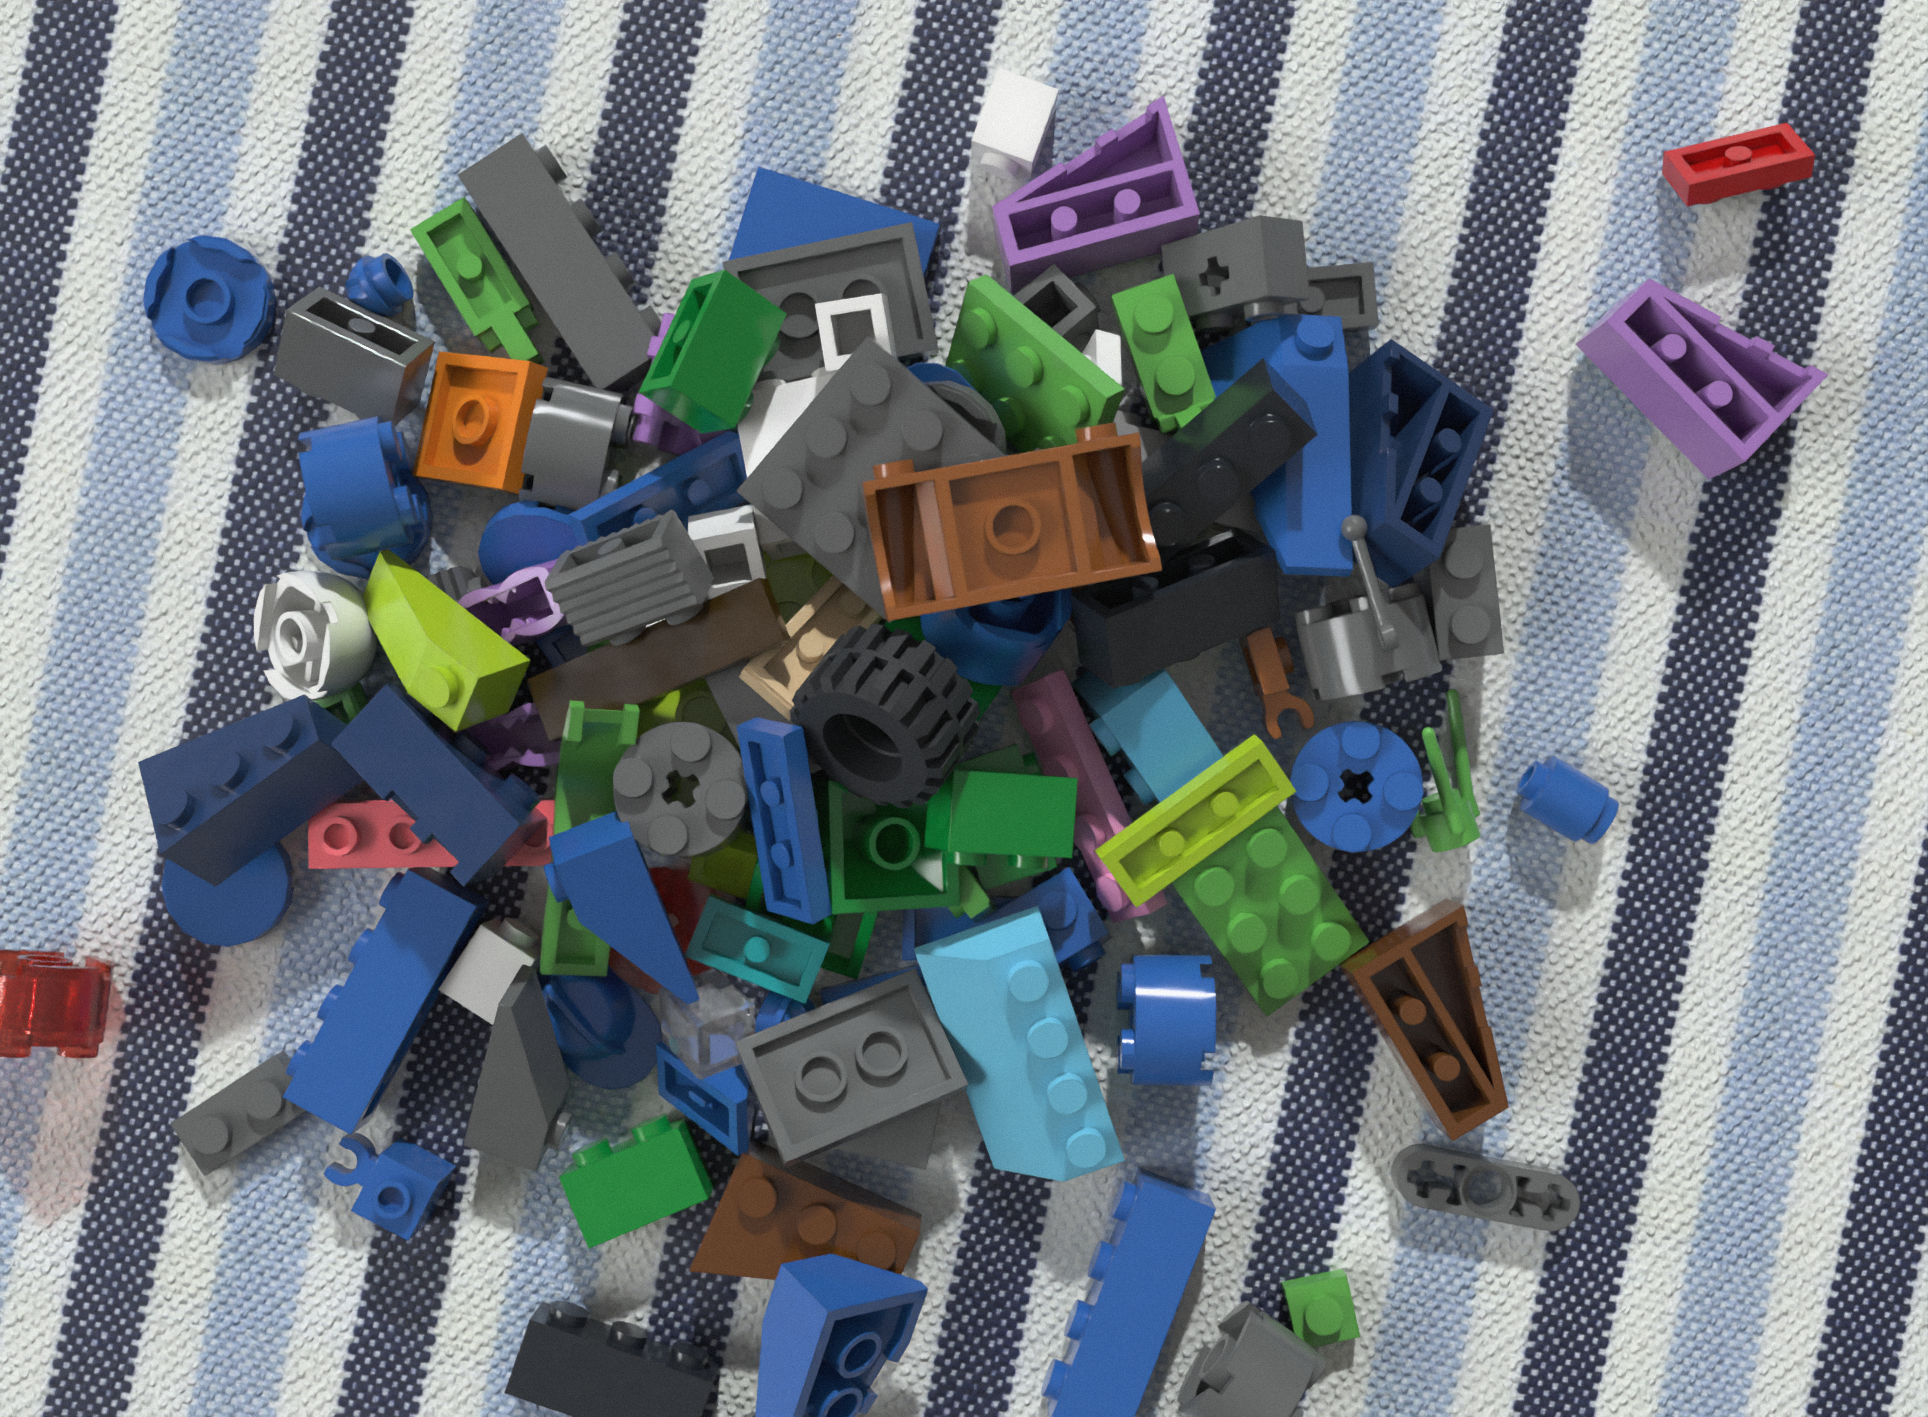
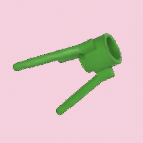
M1456 689L1448 690L1446 697L1458 789H1452L1435 731L1430 727H1426L1422 731L1426 754L1438 792L1421 800L1424 811L1420 812L1418 810L1410 828L1414 838L1427 836L1433 852L1456 849L1477 840L1481 836L1475 817L1480 815V811L1473 794L1463 713L1461 712L1459 693Z

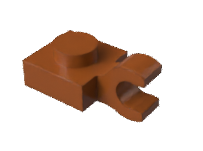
M1266 627L1254 631L1245 638L1238 639L1255 694L1259 696L1262 705V725L1270 739L1282 737L1277 719L1279 714L1287 708L1297 713L1302 729L1314 727V714L1309 704L1303 699L1291 695L1287 690L1289 689L1286 675L1294 672V666L1284 637L1274 638L1271 627Z

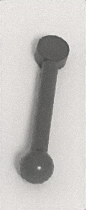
M1350 515L1343 520L1341 532L1347 540L1352 542L1377 624V636L1383 651L1387 652L1398 648L1399 643L1395 629L1389 621L1364 539L1368 529L1367 523L1359 515Z

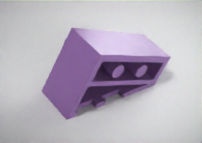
M1164 95L1149 104L1144 114L1115 132L1112 128L1095 139L1093 147L1067 164L1058 163L992 206L995 238L1011 294L1019 292L1021 288L1035 280L1053 264L1068 278L1162 253L1161 245L1197 235L1200 216Z
M1649 278L1617 301L1575 345L1709 480L1746 462L1829 374L1812 365L1803 368L1773 352L1775 345L1758 336L1751 340L1720 324L1721 316Z

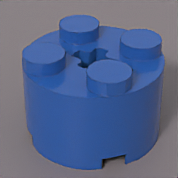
M375 416L299 433L298 441L310 449V451L299 453L300 467L309 506L316 527L329 524L331 526L336 541L323 545L333 561L413 544L414 534L427 531L418 494L411 495L408 485H405L401 471L412 469L406 439L402 431L396 432L392 421L384 422L381 416Z
M1065 588L1043 592L1021 600L1019 597L920 615L922 631L926 641L936 647L934 651L943 658H949L958 667L956 672L960 676L982 684L1016 686L1021 684L1027 675L1033 671L1069 620L1072 612L1070 596L1072 589Z
M1364 721L1335 724L1314 735L1300 750L1291 771L1290 782L1297 791L1291 795L1292 804L1303 826L1324 844L1348 852L1375 850L1399 838L1415 819L1423 797V780L1420 766L1409 746L1398 735L1387 728ZM1349 769L1356 775L1364 771L1369 773L1372 780L1365 786L1370 794L1368 799L1361 803L1354 797L1348 798L1345 802L1340 798L1338 792L1343 789L1344 783L1339 776L1343 771Z
M1132 954L1130 964H1120V971H1117L1116 1008L1117 1010H1128V1029H1121L1120 1035H1117L1116 1069L1117 1074H1130L1131 1085H1212L1214 1070H1201V1064L1205 1062V1053L1216 1052L1214 978L1201 977V973H1206L1212 965L1210 955Z

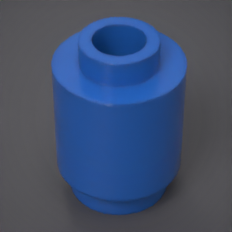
M1555 756L1550 757L1543 764L1537 760L1534 761L1526 769L1516 788V793L1522 796L1520 802V810L1573 842L1582 839L1589 844L1596 843L1609 829L1619 807V802L1608 796L1609 789Z

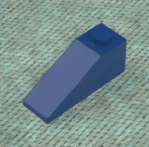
M617 811L550 836L549 842L554 862L543 865L557 903L569 899L578 921L687 1005L699 1001L700 998L691 969L639 842L634 838L629 822L622 823Z

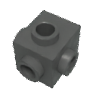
M1055 264L1051 265L1035 280L1026 284L1014 296L1081 353H1083L1095 330H1100L1098 314L1101 312V308L1094 296L1080 282L1073 283Z

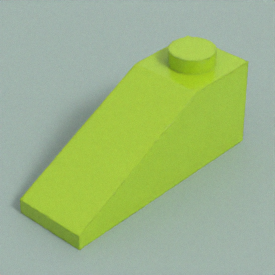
M390 549L379 551L362 597L367 609L368 620L407 693L455 732L508 713L531 660Z

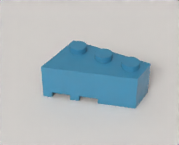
M1164 668L1145 676L1142 681L1136 684L1121 686L1113 689L1090 670L1071 683L1074 690L1096 719L1089 724L1096 738L1110 756L1119 751L1131 768L1123 776L1145 806L1153 800L1158 805L1223 757V754Z

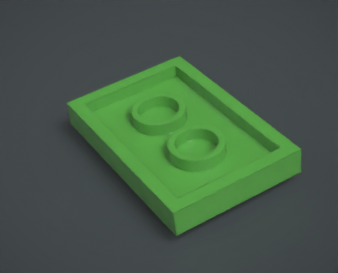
M986 274L968 282L945 366L959 372L994 407L1005 429V437L1008 442L1021 453L1032 452L1036 448L1043 450L1076 444V429L1114 422L1125 391L1120 384Z
M1278 806L1171 883L1267 1017L1369 943V940Z

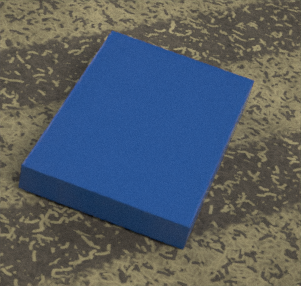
M758 166L729 260L912 222L925 279L940 231V223Z

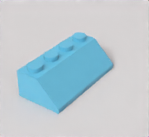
M1038 906L914 948L942 1028L967 1080L968 1087L966 1093L994 1169L1064 1182L1125 1161Z

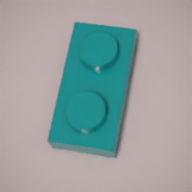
M710 893L685 957L806 1004L829 948L830 940Z

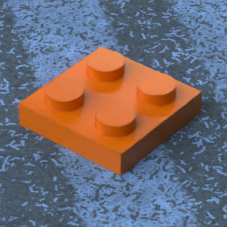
M439 351L412 475L430 481L519 494V489H522L525 473H521L530 422L536 400H541L543 387L541 385L547 375L548 368L525 360Z

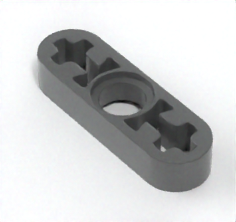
M1424 1144L1410 1145L1401 1150L1395 1157L1391 1167V1178L1395 1188L1409 1203L1421 1208L1544 1231H1558L1566 1228L1575 1220L1580 1208L1579 1193L1573 1183L1558 1171L1547 1167ZM1428 1160V1166L1436 1174L1453 1178L1454 1198H1448L1452 1190L1445 1183L1425 1181L1422 1191H1417V1185L1407 1177L1409 1170H1420L1423 1161ZM1457 1164L1459 1167L1454 1174L1453 1165ZM1481 1171L1496 1172L1501 1180L1500 1194L1494 1201L1487 1204L1473 1202L1468 1194L1470 1180ZM1521 1176L1518 1185L1526 1192L1545 1194L1548 1184H1551L1552 1190L1561 1196L1559 1205L1550 1204L1546 1209V1214H1543L1542 1209L1530 1199L1517 1197L1516 1177ZM1516 1203V1209L1511 1210L1513 1205Z

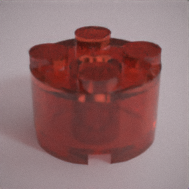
M0 949V1057H30L32 1046L57 1047L56 1054L63 1057H97L99 1044L104 1042L115 963L107 959L86 955L85 967H74L72 959L64 958V952Z

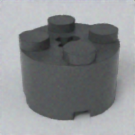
M545 377L541 386L547 394L552 395L550 402L540 399L536 400L521 473L532 475L533 490L519 489V502L523 500L540 501L538 507L555 510L556 505H560L576 511L621 487L623 476L619 475L618 470L612 468L617 448L629 450L636 415L632 413V406L624 405V394Z
M1418 581L1381 590L1389 621L1395 629L1399 643L1398 648L1384 652L1380 645L1376 631L1377 624L1368 595H1357L1294 613L1297 624L1296 630L1315 700L1321 699V701L1367 693L1383 689L1385 685L1401 681L1403 676H1405L1406 682H1410L1442 671L1424 594H1421Z
M668 723L645 732L636 739V745L629 746L613 772L614 802L621 822H629L634 838L640 844L663 855L696 858L717 853L729 846L740 836L751 814L741 751L716 731L697 723ZM681 776L690 781L699 780L700 783L692 792L696 802L691 807L680 801L673 802L671 797L678 790L675 781Z
M1249 1301L1239 1304L1218 1325L1227 1334L1222 1336L1212 1349L1204 1345L1194 1359L1178 1393L1177 1401L1183 1405L1178 1408L1179 1412L1186 1417H1303L1304 1412L1297 1404L1304 1391L1310 1389L1321 1376L1326 1365V1358L1318 1353L1310 1344Z

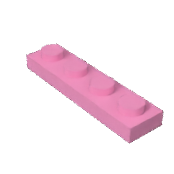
M1064 669L1011 691L1010 693L1018 709L1020 723L1026 732L1029 733L1044 767V775L1078 778L1073 841L1082 852L1096 884L1097 896L1107 909L1112 922L1116 923L1151 914L1167 905L1168 902L1161 890L1136 908L1095 852L1097 848L1132 824V821Z

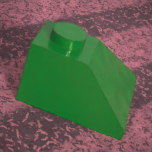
M811 776L815 807L818 813V827L824 866L827 872L831 914L960 906L959 865L946 863L947 851L924 847L927 802L922 805L913 803L910 808H898L892 803H889L886 807L874 804L867 797H857L848 792L846 787L838 782H833L827 776Z

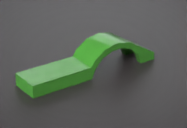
M570 700L557 766L553 835L617 811L613 794V772L629 746L636 745L640 713L638 705L624 704L623 711L585 708L584 701ZM548 883L540 954L541 974L607 976L610 945L578 921L569 899L557 903Z

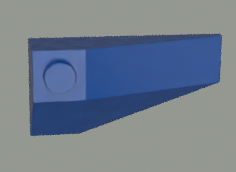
M1284 313L1283 317L1258 322L1200 352L1216 398L1264 358L1307 402L1318 435L1250 491L1256 502L1253 512L1271 548L1275 550L1276 559L1284 574L1349 577L1353 570L1352 542L1347 540L1341 532L1343 520L1352 515L1349 374L1341 317Z
M827 1254L781 1264L763 1318L755 1417H855L857 1413L867 1414L878 1397L870 1387L886 1360L899 1362L908 1347L929 1288L919 1280L836 1254Z

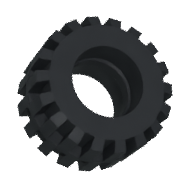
M871 624L868 629L862 626L850 628L846 635L841 634L795 692L792 699L794 706L790 709L791 721L796 726L803 727L808 757L814 764L819 765L826 772L825 775L833 782L840 783L848 789V792L859 798L864 796L869 798L874 804L886 807L889 803H892L898 808H910L913 803L922 805L928 802L933 795H936L976 736L980 725L976 719L980 715L978 702L970 697L973 689L968 680L961 678L957 674L958 667L949 658H943L934 651L936 649L935 646L925 640L920 642L914 639L910 632L899 628L891 632L884 625Z

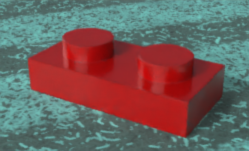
M1783 123L1665 151L1663 154L1662 174L1687 207L1697 204H1712L1722 198L1760 189H1775L1785 183L1811 178L1815 154L1788 123Z

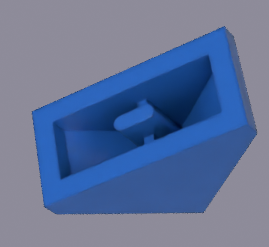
M664 1039L656 1044L659 1095L739 1156L748 1151L756 1098L735 1050V1040Z

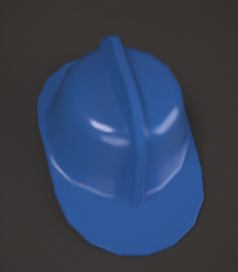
M609 961L607 976L541 974L540 969L537 977L561 1056L572 1072L589 1085L607 1090L628 1088L645 1079L657 1064L656 1044L662 1041L661 1027L651 1007L629 984L619 970Z

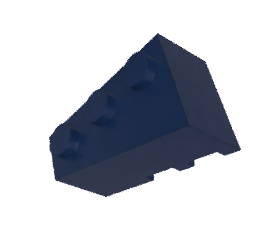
M1390 339L1348 374L1352 515L1361 516L1367 523L1368 529L1364 539L1376 577L1394 588L1440 558L1494 410L1403 346ZM1352 545L1353 562H1355L1356 564H1358L1357 559H1356V555H1355V552H1354V549H1353V545Z
M386 684L331 743L383 800L389 801L392 799L416 821L409 829L422 843L429 844L434 838L459 861L450 873L463 887L494 877L548 819L536 808L541 802L540 797L525 782L512 774L505 779L487 763L493 755L479 739L464 729L456 734L442 720L409 695L403 685Z
M304 694L139 761V769L160 855L215 887L364 780L331 744L348 725Z

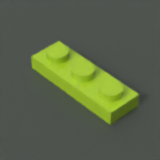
M1254 734L1105 842L1095 852L1137 908L1297 791L1263 741Z

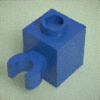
M354 1132L351 1135L346 1134L343 1136L339 1145L351 1150L356 1155V1168L349 1169L340 1163L333 1162L326 1168L323 1174L329 1181L339 1186H351L356 1183L363 1186L351 1211L409 1241L428 1223L457 1166L402 1137L378 1155L370 1139Z

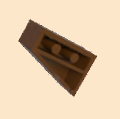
M1446 898L1357 951L1340 963L1339 966L1433 1123L1448 1138L1454 1141L1509 1108L1492 1029L1487 1024L1479 988L1482 986L1478 966L1473 961L1466 929L1468 921L1465 907Z
M750 1137L749 1149L742 1153L689 1271L776 1280L780 1266L783 1263L827 1254H836L901 1275L919 1237L922 1214L805 1161L785 1168L776 1148Z

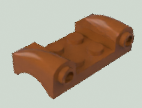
M1116 422L1076 429V444L915 472L913 459L872 466L874 480L861 482L885 618L888 621L1162 571L1160 555L1154 540L1145 499L1139 432L1118 436Z

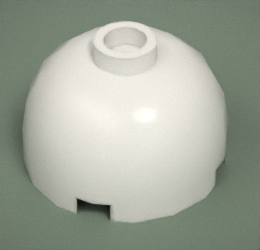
M306 570L277 575L280 578L277 583L265 584L260 591L254 611V640L257 651L268 650L274 667L272 670L264 671L269 683L284 698L290 700L304 694L312 700H317L350 690L371 669L378 646V637L367 617V609L362 597L363 593L352 582L323 571Z

